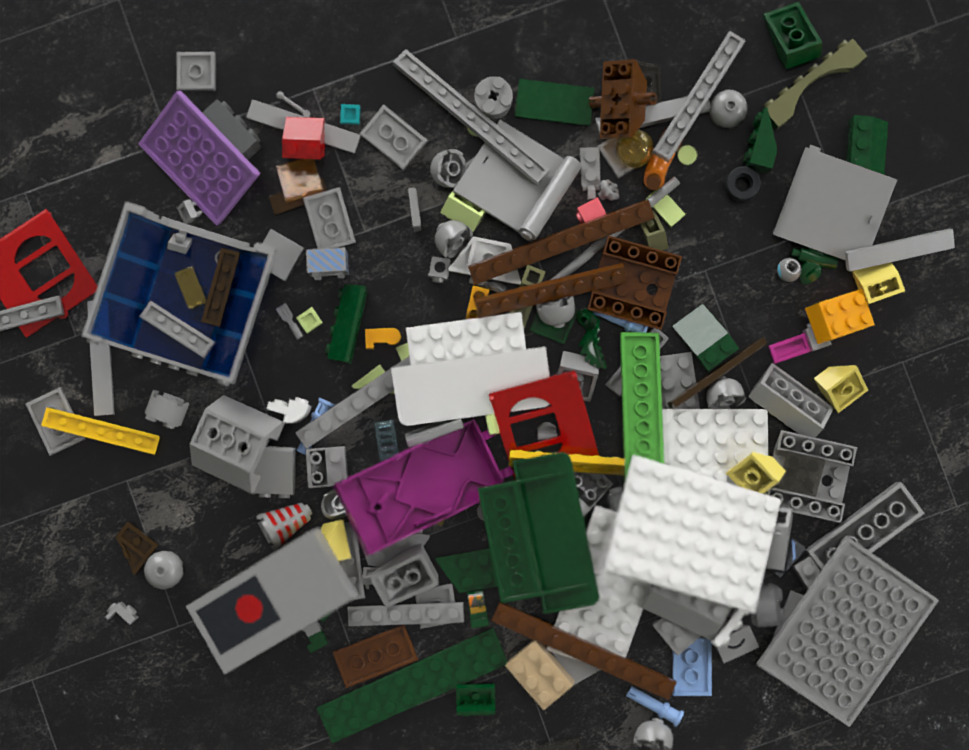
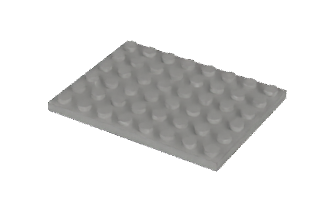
M846 536L756 664L850 727L939 600Z

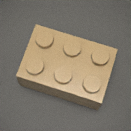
M535 640L529 642L508 660L505 665L543 710L570 689L575 681L552 653L547 651L545 645Z

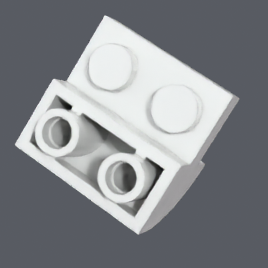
M296 397L295 401L290 400L289 404L275 399L274 403H268L267 409L285 414L283 422L295 424L308 417L312 406L308 405L309 401Z

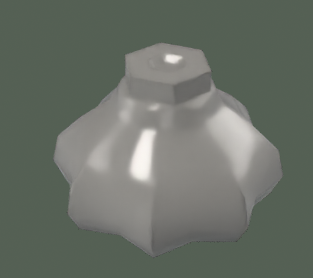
M609 179L601 181L599 197L602 200L608 199L611 201L618 199L619 190L616 188L617 184L612 183Z

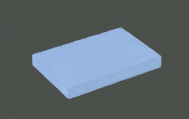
M700 637L678 656L672 650V676L677 681L673 690V696H712L711 640Z

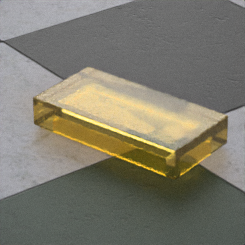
M193 266L174 273L189 309L207 302Z

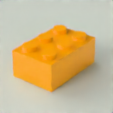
M862 289L805 308L817 344L875 325Z

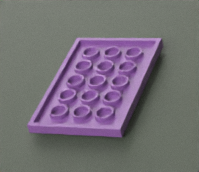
M181 90L174 94L138 143L216 226L222 223L260 175L259 171Z

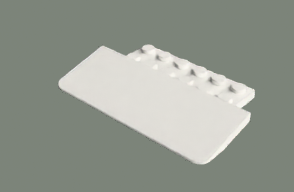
M521 312L406 328L411 365L391 368L398 418L402 424L407 426L494 414L492 404L489 401V393L550 377L546 347L526 350ZM527 398L518 402L510 412L542 408L550 403L540 398Z

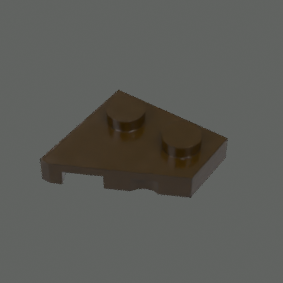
M129 521L116 536L118 544L121 546L134 575L139 572L159 546V544Z

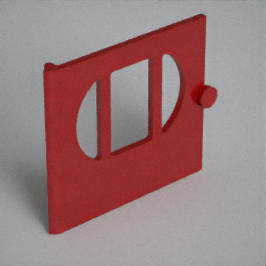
M47 208L0 238V300L6 309L40 301L39 295L71 274H75L71 290L66 296L61 298L65 315L19 326L26 338L56 318L65 319L69 315L68 310L96 293L98 285ZM35 236H45L52 239L51 242L15 264L16 252L25 240ZM57 246L69 263L70 268L37 290L32 291L19 270Z
M575 370L489 393V401L493 407L508 461L510 450H523L527 452L557 443H562L558 452H565L568 455L599 456L578 382V375ZM527 398H540L551 404L549 407L509 417L512 408L518 402ZM555 413L561 433L560 436L520 447L516 446L510 424ZM511 467V469H512V471H513V473H514V474H513V478H514V481H515V480H516L515 471H514V468Z

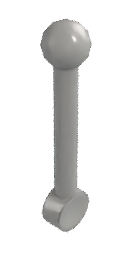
M283 92L277 93L278 99H283L284 101H286L295 109L303 113L304 117H310V112L308 110H303L301 107H299L294 102L289 100L287 97L284 96Z

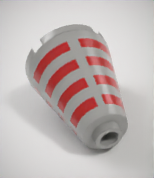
M301 502L256 516V519H261L258 524L268 543L272 542L274 544L271 546L272 549L276 550L311 520L310 515H312V512L307 504L304 505Z

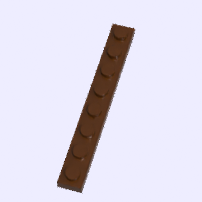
M623 263L474 298L476 315L479 319L626 283L625 266Z

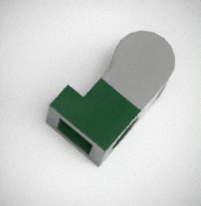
M317 620L301 629L306 632L311 642L307 645L310 653L329 643Z

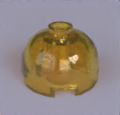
M639 129L632 138H619L616 143L618 159L624 166L629 168H639L645 165L653 155L654 144L651 137Z

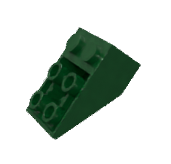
M764 107L754 118L753 127H755V130L750 134L748 145L751 146L745 153L743 163H746L745 166L754 169L756 172L767 175L773 168L777 146L768 108Z

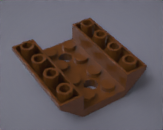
M608 235L598 269L623 263L625 266L626 283L592 291L587 310L662 330L668 301L682 256ZM650 284L655 285L657 288V292L654 295H650L646 291L647 286Z

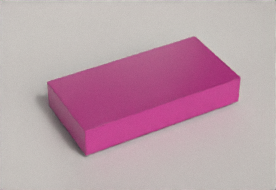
M805 333L768 346L774 364L811 352Z

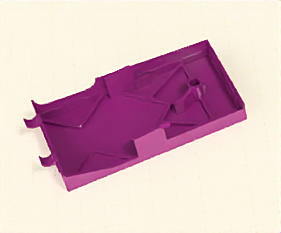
M475 419L464 423V427L418 444L390 459L334 484V490L365 555L369 556L479 503L478 488L505 483L504 478L514 473L510 466L501 471L499 470L485 441L495 436V434L490 435L489 429L481 432Z

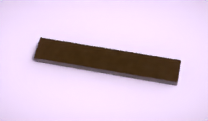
M764 337L756 340L667 404L672 409L677 408L767 345V341Z

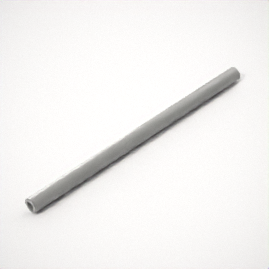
M676 177L670 179L648 198L651 208L680 184ZM624 230L613 233L609 236L617 237ZM608 236L598 239L550 280L570 276L605 247Z

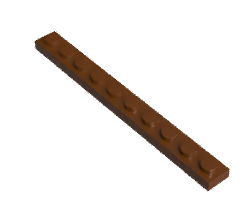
M646 199L471 264L468 268L474 285L654 219L655 217L650 202Z
M499 602L492 617V621L665 699L669 700L677 684V681L504 603Z

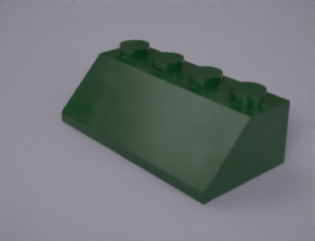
M854 115L849 121L847 162L884 175L888 122L876 117Z
M344 284L343 288L340 287L338 299L341 300L339 307L336 306L334 311L336 322L335 325H331L329 336H332L331 344L327 343L325 355H328L327 359L346 364L352 363L368 292L365 286Z

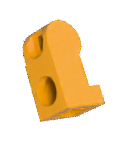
M477 286L472 287L466 320L478 318L474 298L489 295V289Z
M395 328L365 329L366 349H374V344L387 343L391 346L397 345L401 340L400 332Z

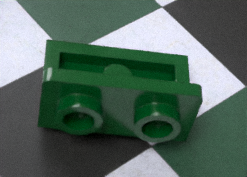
M495 684L456 685L457 715H494Z

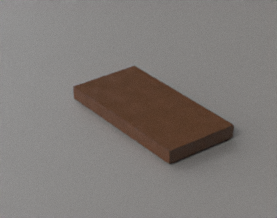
M405 624L332 652L346 688L418 660Z

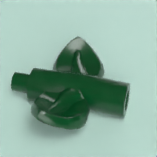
M802 247L800 249L793 248L791 251V256H795L797 260L805 262L801 266L800 280L802 284L816 281L821 276L822 267L835 269L838 264V257L826 255L824 252L807 247V249Z

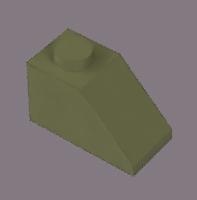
M652 209L655 218L639 224L646 246L658 250L668 249L665 229L655 210Z

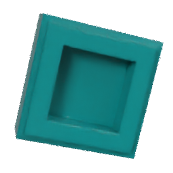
M341 104L340 124L360 125V105Z

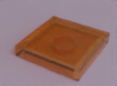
M301 159L276 166L286 202L323 192L314 159Z

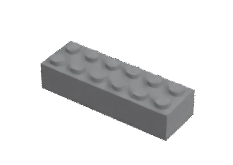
M895 482L806 548V554L813 558L819 570L822 571L846 536L872 553L925 513L902 482Z

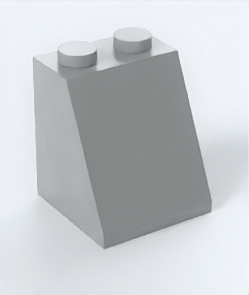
M265 447L254 473L261 476L254 493H259V497H271V494H278V498H290V494H295L297 448Z

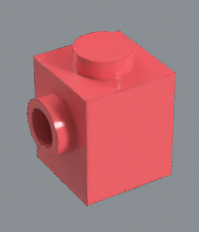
M597 197L578 207L576 210L577 214H575L578 222L582 224L606 215V212Z

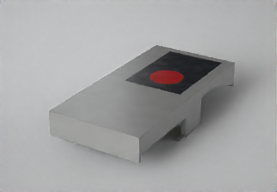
M318 527L186 607L223 673L226 674L357 597L358 594L321 529Z

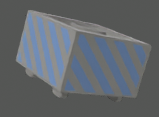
M345 247L306 250L307 273L310 277H314L315 280H321L322 276H338V279H344L345 275H349L348 252Z

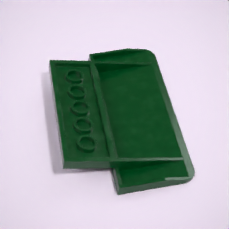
M557 452L513 460L515 481L478 488L501 603L541 596L544 614L595 605L599 600V591L571 457L565 452Z

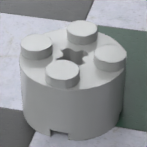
M488 77L477 85L474 94L475 106L485 116L491 119H498L506 115L511 108L513 99L512 89L503 78ZM490 95L497 96V100L490 99Z
M153 390L145 410V418L153 422L157 420L162 421L164 426L172 429L181 426L189 403H184L183 399L164 393L163 396L158 395L159 391Z

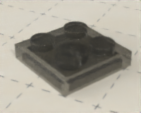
M786 451L782 466L786 472L778 482L777 488L816 497L825 459Z

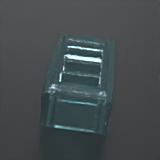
M394 420L375 422L380 461H384L399 454ZM391 427L389 431L380 432V428ZM392 434V438L381 439L382 435ZM393 442V446L382 447V443ZM394 450L392 454L383 455V451Z

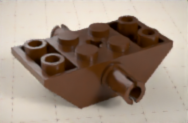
M635 59L603 62L602 96H591L589 98V101H595L589 102L591 108H601L600 139L632 138L645 121L646 105H655L657 100H651L652 98H657L656 93H646L647 81Z

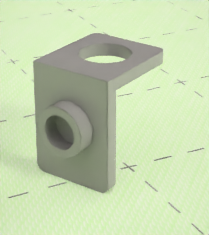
M432 257L430 273H428V277L432 279V282L443 283V280L448 281L450 259ZM437 262L445 264L446 269L444 272L438 273L435 271L434 266Z

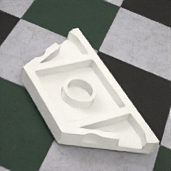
M473 236L456 260L450 265L448 271L471 275L468 268L469 265L512 250L511 244ZM518 270L490 279L515 285L521 284Z

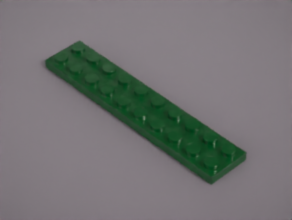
M490 628L317 707V710L331 742L334 743L454 689L456 685L465 684L506 665L508 660L494 629Z

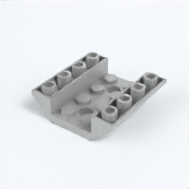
M222 395L205 408L190 442L192 465L254 494L261 478L260 475L254 473L269 437L278 440L285 422ZM216 429L217 436L212 439V431ZM244 443H247V450L242 453L241 447Z
M781 430L772 457L784 470L786 467H791L794 470V475L791 478L783 475L777 484L765 492V495L781 499L779 507L792 509L794 513L841 523L845 507L842 501L849 469L854 464L857 447ZM825 475L831 478L829 486L822 484L821 480Z

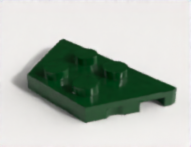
M490 548L435 558L459 593L498 586Z

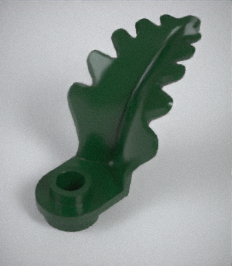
M587 308L580 309L576 314V319L586 329V333L579 343V347L583 346L580 354L581 356L587 354L584 360L585 362L590 360L591 366L596 364V368L606 369L607 365L605 360L602 359L603 354L600 353L601 347L598 346L600 338L597 337V334L600 331V320L593 311L587 310Z

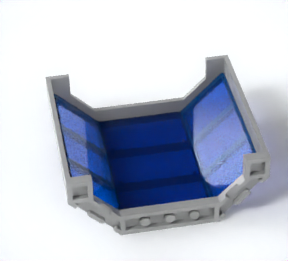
M126 202L82 336L86 337V342L98 345L99 342L130 351L133 357L143 359V356L150 358L149 362L161 365V362L168 363V368L179 371L181 367L187 369L186 373L194 376L200 373L217 378V383L223 385L235 384L277 250L260 243L254 244L252 248L249 247L250 243L178 222L164 216L158 219L159 215L154 214V212L147 210L145 207ZM179 229L187 230L186 237L192 238V244L186 254L167 249L169 240L174 233H179ZM221 248L239 252L241 256L220 328L202 323L201 320L217 266L215 255L221 251ZM150 301L215 342L205 359L140 318L141 313Z

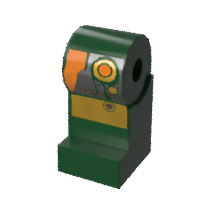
M483 590L467 592L471 627L489 626Z

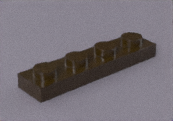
M221 248L203 312L202 323L221 328L241 253Z

